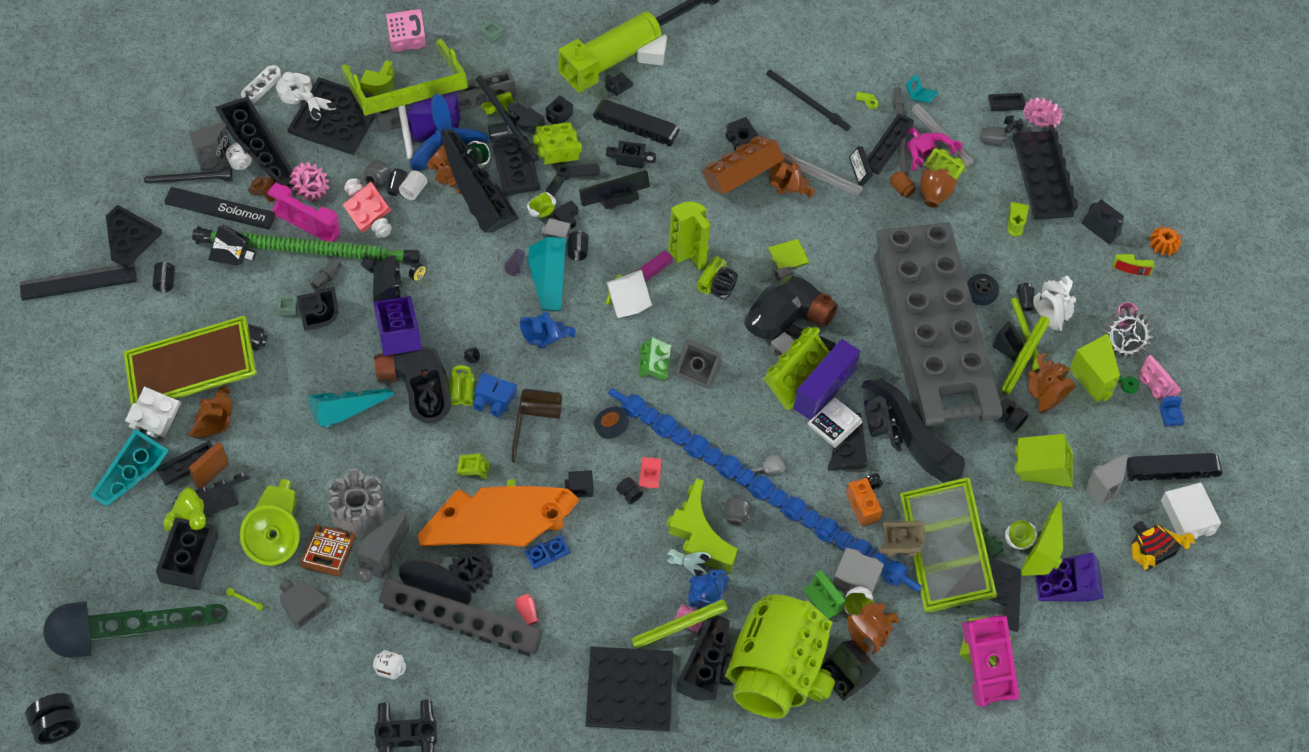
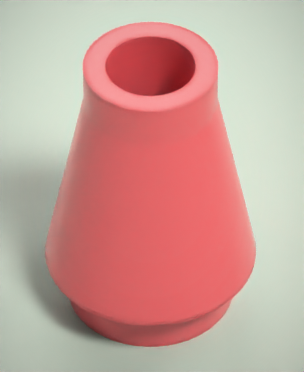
M526 594L515 599V608L526 624L531 626L538 623L534 598H531L530 594Z

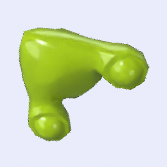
M191 487L185 488L179 494L173 509L166 514L163 520V526L166 531H171L175 518L189 520L193 530H200L205 526L206 518L203 512V500L198 497Z

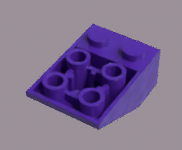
M1094 553L1062 558L1063 560L1057 569L1053 568L1047 575H1036L1038 601L1089 602L1104 599L1100 562Z

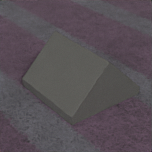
M687 339L674 374L709 389L721 368L722 353Z

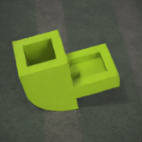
M385 60L380 73L366 69L360 81L362 92L376 96L390 92L394 88L393 78L395 70L393 69L392 61Z

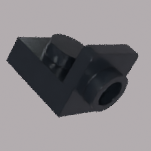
M622 72L613 78L609 74L606 76L605 87L608 92H612L616 97L633 86V82Z

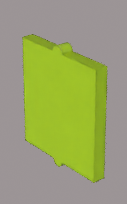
M798 239L768 247L772 256V262H775L778 269L788 266L793 269L809 264L805 249L802 248Z

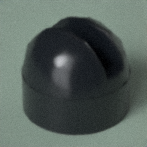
M472 347L465 350L464 359L467 362L475 363L480 360L478 348Z

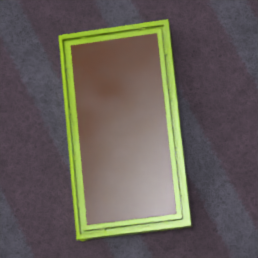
M245 315L123 351L131 407L133 403H137L144 387L170 398L178 399L257 375L248 322Z

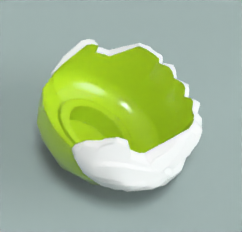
M548 192L535 196L527 204L530 215L539 218L550 216L554 211L556 199Z
M1024 520L1012 523L1005 531L1007 543L1019 550L1032 547L1038 536V530L1034 524Z
M864 587L851 589L845 595L844 609L849 615H859L861 608L865 604L870 602L875 604L871 592Z

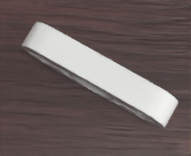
M275 65L266 67L242 90L241 97L244 98L248 95L253 104L256 103L281 78L280 68ZM259 83H265V84H266V85H265L264 87H262V88L257 87V84H259Z

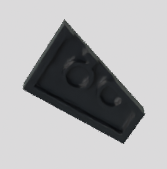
M861 412L855 413L862 419ZM862 423L836 448L833 447L828 470L867 467Z

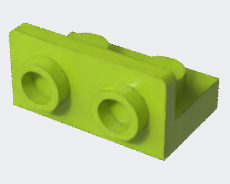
M935 148L923 165L926 169L934 171L945 169L956 180H958L962 172L965 173L967 170L964 161L957 157L955 159L950 157V153L942 148L940 150Z

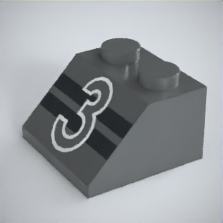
M225 122L190 132L194 153L200 169H211L219 165L230 146Z

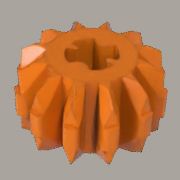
M1164 226L1159 227V229L1155 228L1149 238V242H1151L1150 248H1155L1154 253L1159 251L1161 256L1166 253L1169 257L1172 253L1175 254L1181 245V234H1177L1176 229L1171 230L1170 226L1167 228Z

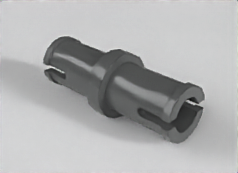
M333 258L325 268L319 271V275L310 283L313 290L321 289L328 281L330 282L333 279V275L342 267L338 259Z

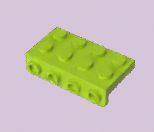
M807 327L801 332L802 335L791 343L788 351L779 357V361L771 366L767 371L768 373L763 377L786 410L793 408L797 389L830 353L818 336L820 332L818 327Z

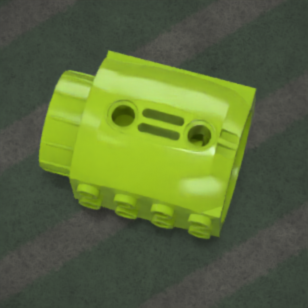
M767 595L753 604L738 636L733 656L725 675L736 685L733 691L734 700L744 709L756 715L772 719L784 718L788 714L790 707L803 705L823 663L833 622L809 601H802L790 596Z

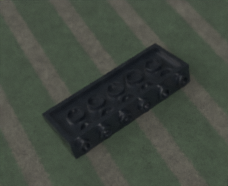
M1054 124L1049 125L1048 131L1013 133L1014 146L1034 220L1073 217L1075 210L1078 209V201L1074 198V187L1070 184V173L1066 170V159L1062 156V145L1058 142L1059 135L1058 131H1055Z

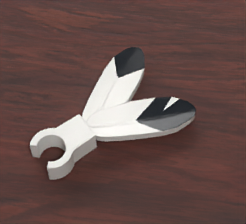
M306 86L303 87L305 93H301L298 90V96L308 102L313 119L317 121L320 119L321 113L319 108L326 110L336 109V105L333 102L313 97V94Z

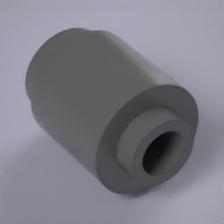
M987 126L982 128L981 142L991 145H1002V142H1006L1007 133L1004 131V128Z

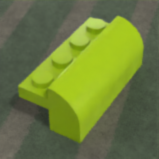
M683 202L671 208L668 251L677 264L691 258L700 271L706 268L708 260L707 252L709 249L711 224L706 218L707 209L697 202Z

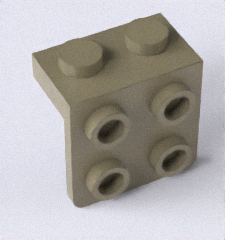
M924 521L883 523L884 544L879 548V553H885V556H895L897 553L913 556L917 555V552H920L925 546Z

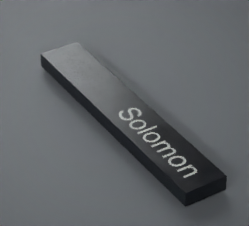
M175 187L170 188L164 200L166 205L267 230L270 229L276 216L275 212Z

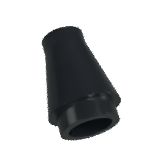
M395 168L390 173L387 191L389 195L397 197L400 185L407 178L408 174L406 171Z
M1021 283L1017 286L1016 293L1021 303L1022 311L1033 310L1035 288L1032 287L1031 283Z

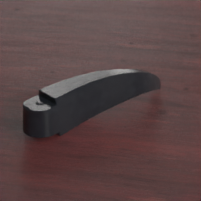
M865 380L862 383L861 388L874 391L887 400L894 410L906 447L916 462L931 476L933 475L942 483L962 479L965 469L964 457L944 444L924 425L908 399L897 387L877 380Z

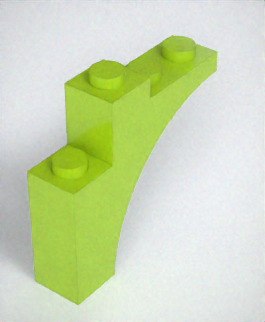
M696 478L694 485L690 484L687 493V496H689L688 501H684L681 510L676 509L674 515H670L668 518L669 534L686 539L683 546V551H686L685 555L697 552L708 553L711 556L710 559L701 564L731 573L738 548L722 540L709 526L701 505L704 480Z

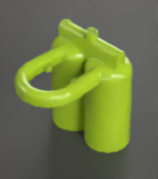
M457 365L452 369V374L449 378L451 405H459L460 403L463 405H473L476 380L474 374H471V369L465 365ZM457 370H465V371H467V373H466V374H465V372L457 373L456 371H457Z

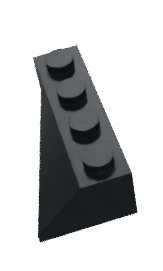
M719 615L708 618L677 681L676 692L694 700H716L730 620Z

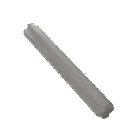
M917 103L912 107V112L933 133L945 134L955 141L920 104ZM942 142L949 150L951 149L950 146ZM963 148L961 152L956 149L954 155L964 161L966 167L971 166L974 161L973 158Z
M787 152L783 153V162L787 164L796 163L800 166L799 169L851 194L856 196L862 194V186Z

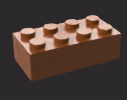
M756 136L751 139L750 143L738 146L736 151L724 154L720 160L707 164L706 168L701 171L710 190L726 194L783 161L784 157L776 140Z

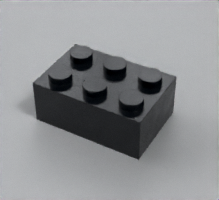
M175 518L156 569L160 582L196 590L200 589L218 539L215 525L205 524L202 529L193 530L189 520Z

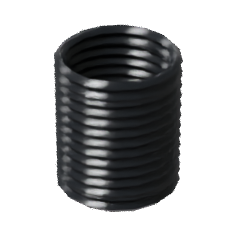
M573 231L569 234L567 255L570 259L581 261L587 258L589 240L587 233Z
M159 262L154 265L153 289L159 292H169L173 289L174 265L169 262Z

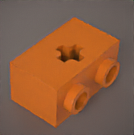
M863 478L848 483L846 495L861 527L880 521L882 509L868 479Z

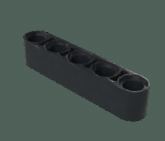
M602 99L593 113V117L597 121L601 120L608 125L618 126L619 129L630 133L634 132V134L644 138H651L650 140L663 145L665 143L669 147L673 145L680 131L678 126L671 122L607 99Z
M1216 453L1134 456L1128 458L1126 464L1129 481H1134V479H1137V481H1150L1153 479L1172 480V478L1191 479V477L1196 479L1210 478V476L1216 478L1223 473L1219 455Z

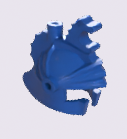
M543 312L542 315L537 317L520 318V330L529 345H538L539 348H546V345L556 342L561 337L565 338L566 335L575 338V327L563 326V322H555L548 312Z
M722 569L718 571L712 570L710 575L692 576L689 580L691 583L688 595L689 606L697 607L698 610L721 600L729 581V577L725 576L726 571Z

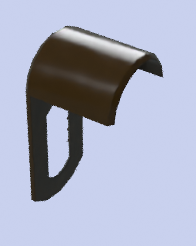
M527 388L522 390L512 445V463H515L523 414L560 419L562 394L560 392Z

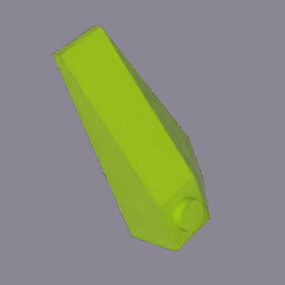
M1060 501L1056 503L1049 513L1040 531L1041 533L1033 545V549L1026 557L1021 568L1022 576L1047 575L1053 568L1057 569L1063 560L1060 558L1063 551L1062 503Z

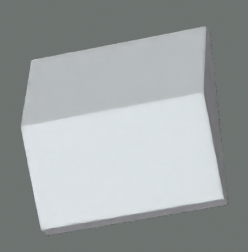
M642 270L607 282L617 318L637 314L652 306Z

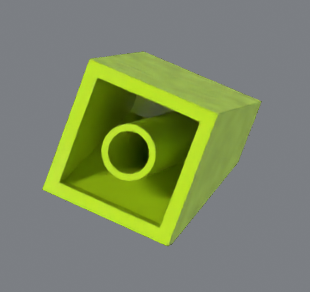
M1108 334L1077 349L1070 366V371L1096 403L1101 400L1107 401L1113 396V391L1118 385L1117 382L1120 377Z
M1065 434L1018 438V446H1015V454L1018 457V461L1015 463V473L1019 475L1021 481L1073 487V451Z

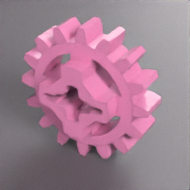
M1036 97L1035 101L1030 99L1029 102H1026L1023 114H1025L1024 118L1029 119L1028 123L1033 122L1034 126L1046 127L1047 129H1049V125L1054 124V128L1056 125H1059L1063 113H1060L1061 108H1057L1058 104H1052V100L1047 101L1045 98L1039 100L1038 97Z
M307 162L305 165L301 163L292 170L293 172L290 175L292 180L289 183L294 185L292 191L297 190V197L302 195L303 200L308 198L312 202L314 199L318 201L326 194V191L329 189V186H327L329 180L325 179L327 173L322 174V167L317 169L315 163L311 166Z

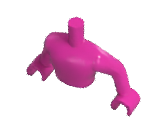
M914 127L909 130L913 139L907 143V147L913 158L911 167L913 171L917 170V165L920 168L923 167L922 158L930 156L932 151L937 148L935 145L936 141H942L950 146L952 154L956 153V149L961 152L962 143L960 141H953L945 134L924 133L920 135Z

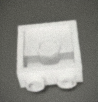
M144 387L137 403H133L125 421L130 423L129 427L134 430L140 431V429H144L147 431L146 434L157 439L158 436L165 438L181 402Z

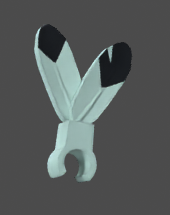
M671 549L667 553L671 555L667 562L683 564L696 577L708 575L698 565V563H704L710 559L711 556L708 553L697 552L685 555L675 549Z

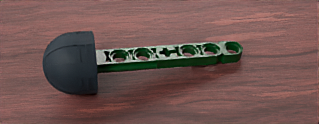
M87 601L63 604L55 608L45 621L43 634L46 644L54 653L67 658L92 656L91 641L145 635V632L202 626L205 623L207 625L220 624L226 620L228 611L222 604L206 605V608L192 606L143 612L142 609L88 615ZM217 608L224 611L223 618L215 619L212 615L213 610ZM194 611H200L203 614V619L195 622L192 620L191 614ZM163 614H167L166 621L168 625H164V621L158 622L157 626L149 623V620H152V616H156L157 619H164ZM172 614H180L182 621L179 624H173L170 621ZM131 618H136L140 622L139 626L135 629L127 626V622ZM101 621H103V622H102L103 633H99V632H100L99 622H101ZM108 621H116L118 628L115 631H108L106 629Z

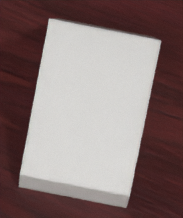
M664 34L638 49L637 61L639 63L663 66L667 36Z

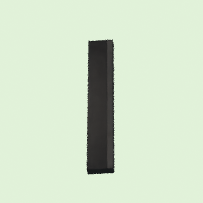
M132 263L127 268L114 266L19 282L22 301L133 283L137 282L135 265Z

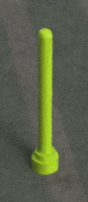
M1013 297L1011 303L1027 341L1031 332L1018 298ZM1037 347L1032 354V369L1036 373L1040 371L1037 365V356L1039 355Z

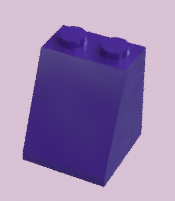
M457 91L441 95L448 106L452 127L459 128L461 116ZM433 97L412 103L411 109L407 111V118L411 120L409 130L410 133H413L414 141H426L436 133L437 129L433 121L431 108Z

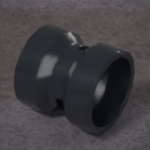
M631 477L623 479L616 488L620 495L625 496V500L629 505L639 500L644 493L639 486L635 485V481Z

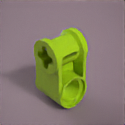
M1010 203L1007 231L1011 236L1018 237L1023 234L1029 210L1028 204Z

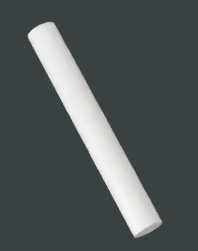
M403 105L399 106L398 110L407 159H412L414 152L406 108Z

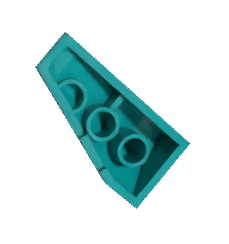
M546 237L529 246L528 265L542 311L561 312L566 238Z
M388 388L363 390L361 394L345 391L342 394L343 396L333 394V392L307 395L314 422L324 428L332 427L334 423H339L394 396L393 391Z
M135 429L90 496L103 505L109 506L158 468L169 450Z

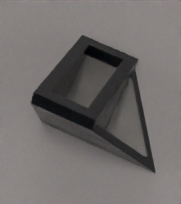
M1008 321L997 333L993 348L1014 362L1024 347V343L1011 321Z

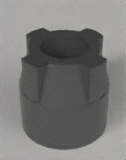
M790 266L774 271L777 281L782 280L786 276H794Z

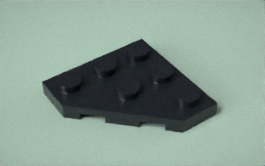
M116 205L106 215L111 260L124 268L132 264L162 235L161 228L119 205Z

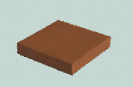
M216 443L189 467L194 486L197 489L204 487L229 465L224 446L221 443Z

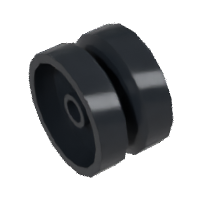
M65 693L47 695L38 699L26 709L25 717L29 726L32 727L31 732L36 743L41 745L56 743L73 735L80 728L81 722L76 711H74L75 707L70 695Z

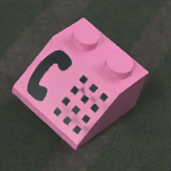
M421 9L386 14L388 37L392 52L426 47Z

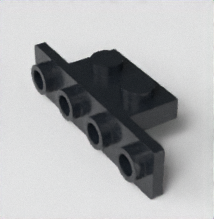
M644 170L579 189L581 205L587 206L600 202L605 209H614L622 204L633 203L639 200L638 190L650 187L648 172Z
M883 378L878 379V381L886 382ZM877 396L864 401L870 435L876 437L889 432L891 445L898 452L902 451L901 444L903 440L897 428L899 425L894 410L887 400L882 396Z
M243 472L233 476L234 480L226 483L224 479L214 483L215 487L207 490L205 486L194 490L198 497L203 500L205 517L238 505L239 502L232 485L251 479V476H245Z

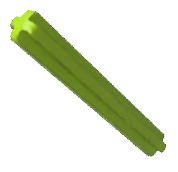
M1042 315L1039 318L1000 388L1003 394L1009 395L1050 323L1049 317Z
M721 599L633 637V646L636 649L725 612L728 610V606L725 600Z

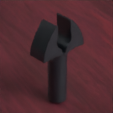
M1006 116L1003 123L1007 124L1004 131L1010 133L1014 128L1021 131L1024 124L1023 120L1020 118L1019 121H1014L1015 116Z

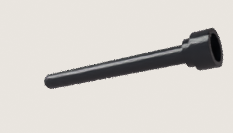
M229 166L223 167L220 171L144 177V182L160 183L215 178L232 181L233 173L232 167Z

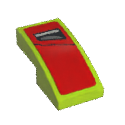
M1116 254L1112 267L1130 274L1150 276L1154 269V261L1135 260L1134 254Z

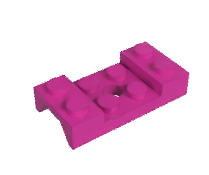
M275 183L267 192L269 196L276 199L272 212H275L277 217L325 242H335L341 235L338 216L335 211L326 209L323 206L318 211L311 206L308 207L292 197L289 187Z
M997 615L962 622L965 643L969 644L975 684H972L975 705L983 707L991 702L1020 699L1007 616ZM992 655H994L997 660L996 664L993 667H991L988 662L989 658Z

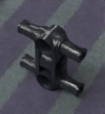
M432 700L420 701V719L391 721L389 703H379L378 722H376L374 730L375 746L378 751L391 752L392 748L421 746L422 752H434V746L437 743V721L433 718ZM424 730H432V733L429 735L422 734ZM384 732L390 734L386 738L379 737Z

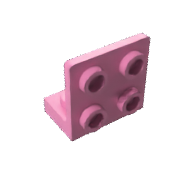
M1152 355L1147 356L1139 373L1142 383L1147 384L1152 390L1153 396L1161 402L1165 397L1178 395L1181 392L1180 387Z

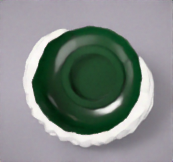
M479 141L470 142L467 146V153L476 157L479 161L477 165L481 169L490 161L489 148L485 143Z

